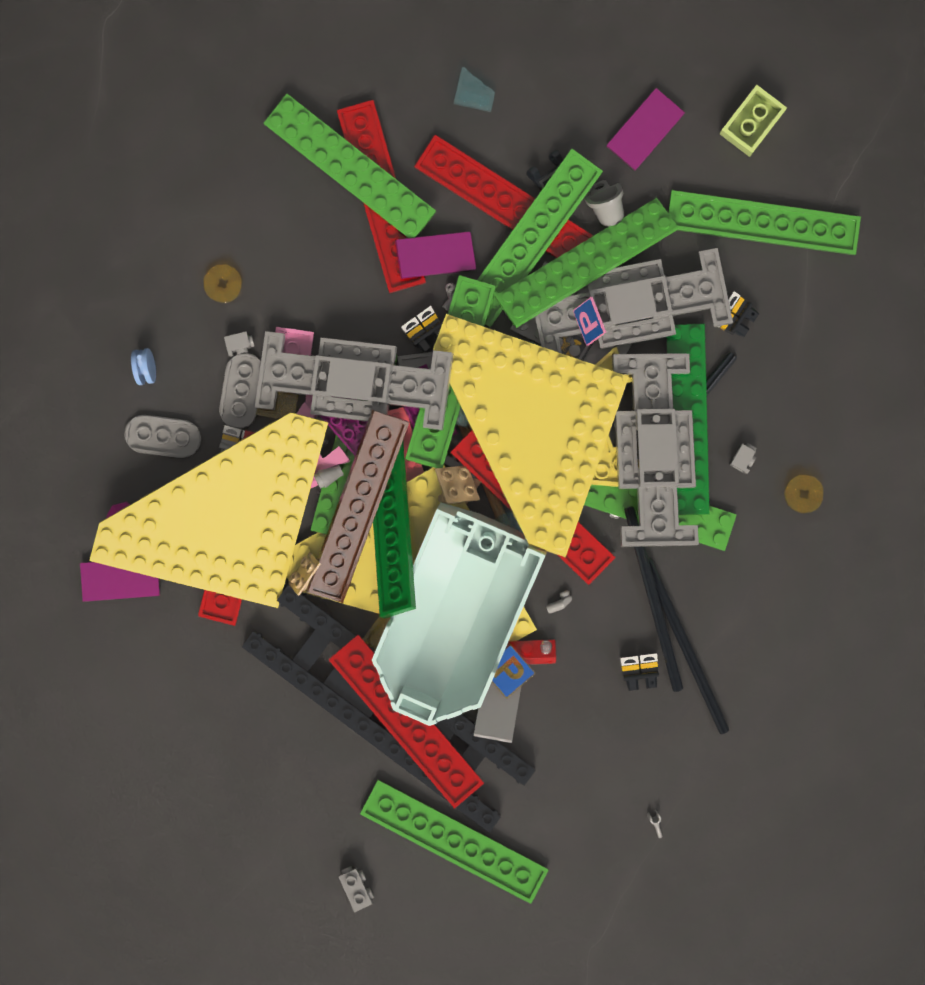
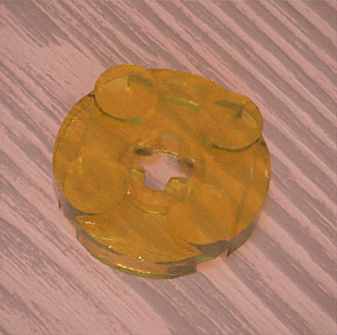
M227 264L212 267L205 275L204 289L212 300L229 303L239 296L242 289V279L235 268ZM220 279L228 280L227 288L218 287Z
M799 475L789 481L784 495L788 506L792 510L799 513H809L821 505L824 492L821 483L815 477ZM801 489L809 491L807 494L808 499L800 498Z

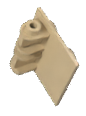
M465 466L435 469L442 489L441 495L438 496L439 502L452 504L480 500L471 472Z
M311 552L303 557L300 567L292 573L288 584L298 596L307 589L310 579L321 565L317 560L318 558H315Z

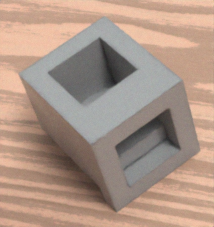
M247 332L224 337L229 357H234L233 353L235 352L237 355L247 353V349L255 346L252 335L248 336Z
M748 443L746 445L741 444L729 465L744 474H748L750 470L747 469V466L751 467L756 459L754 454L757 448Z

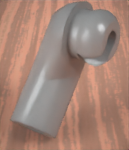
M448 283L445 287L448 300L442 307L446 311H449L456 285L453 283Z
M568 590L560 593L561 600L546 605L549 614L564 609L572 601V596H570Z

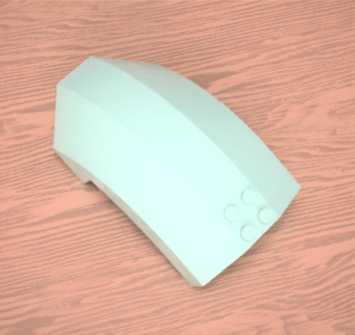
M440 502L413 564L416 609L390 618L372 658L373 665L379 673L380 681L389 696L390 704L394 711L431 726L441 720L450 719L461 715L463 712L481 707L547 551L528 545L524 534L512 527L479 513Z

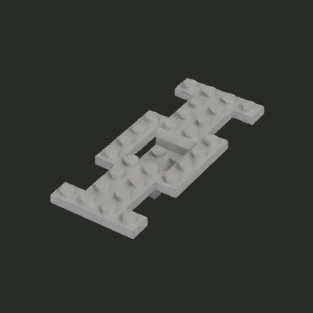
M718 248L699 251L702 270L665 277L661 259L614 268L588 284V293L568 296L535 316L541 347L562 353L559 338L582 334L573 310L590 297L594 299L606 333L598 338L600 349L676 335L673 316L710 309L713 327L733 324ZM651 317H653V319H648V320H643V321H638V322H632V323H627V324H622V325H617V326H616V324H620V323H625V322L636 321V320H641V319H646V318H651Z
M265 331L255 408L275 410L277 393L279 391L313 395L311 415L368 421L372 409L388 414L389 405L424 408L423 428L443 430L454 353L433 350L431 370L395 366L397 347L391 345L321 338L318 356L283 353L286 334Z
M613 354V371L623 375H632L634 410L617 411L615 415L618 489H637L639 526L620 527L621 547L699 545L698 525H679L677 488H695L696 479L692 410L675 411L673 409L671 374L690 373L689 354ZM636 430H638L639 468L637 461Z

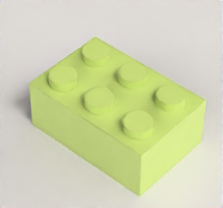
M756 85L721 130L720 135L750 157L783 115L787 107Z

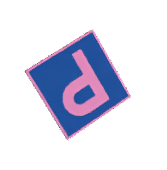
M590 297L573 310L586 346L606 333L593 297Z

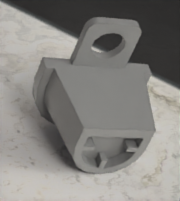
M606 180L595 183L589 190L592 194L584 197L586 204L593 209L601 225L608 227L620 223L625 217L622 204V196L624 194L620 183L609 186ZM599 186H604L601 189L595 190Z

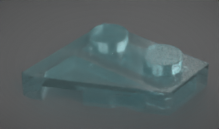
M462 67L454 104L491 112L495 92L469 73L466 68Z

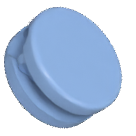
M149 348L133 350L131 353V367L136 383L138 385H144L146 381L148 384L154 383L156 380V366L151 350Z

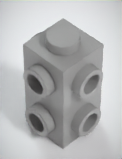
M352 866L341 870L342 874L339 875V879L354 912L372 905L374 895L371 888H366L364 884L366 877L363 871H359L357 867L352 868Z

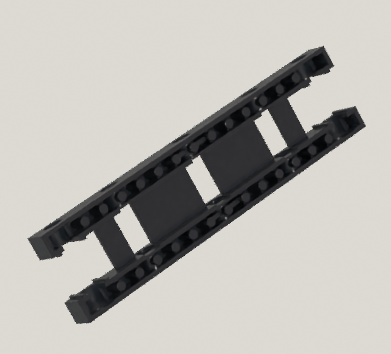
M288 585L277 601L281 603V607L285 606L297 615L301 622L305 621L315 631L294 659L283 653L281 648L269 644L262 637L263 634H258L255 631L252 632L242 648L448 801L387 728H382L371 720L370 717L373 714L371 709L336 668H334L324 683L310 674V668L330 642H333L342 649L357 635L302 594L298 596L291 586ZM366 643L369 646V648L375 653L376 649H374L372 646ZM462 714L450 719L441 720L435 724L448 741L456 734L469 744L462 757L474 771L486 757L496 764L498 769L501 768L516 779V783H521L524 786L536 771L535 768L497 740L474 736L475 724ZM473 794L456 807L489 833L501 818L496 809L488 808L478 799L477 795L474 796Z

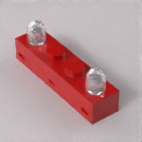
M555 640L508 641L505 648L506 650L511 646L526 664L556 663ZM514 655L503 664L511 665L513 663L514 665H521Z

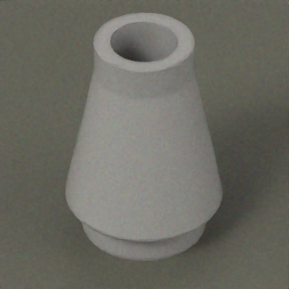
M337 465L317 471L314 474V478L321 489L323 487L327 488L344 474L340 466Z

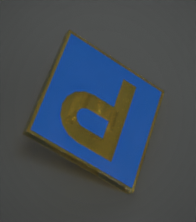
M510 644L505 648L492 683L507 699L536 673Z

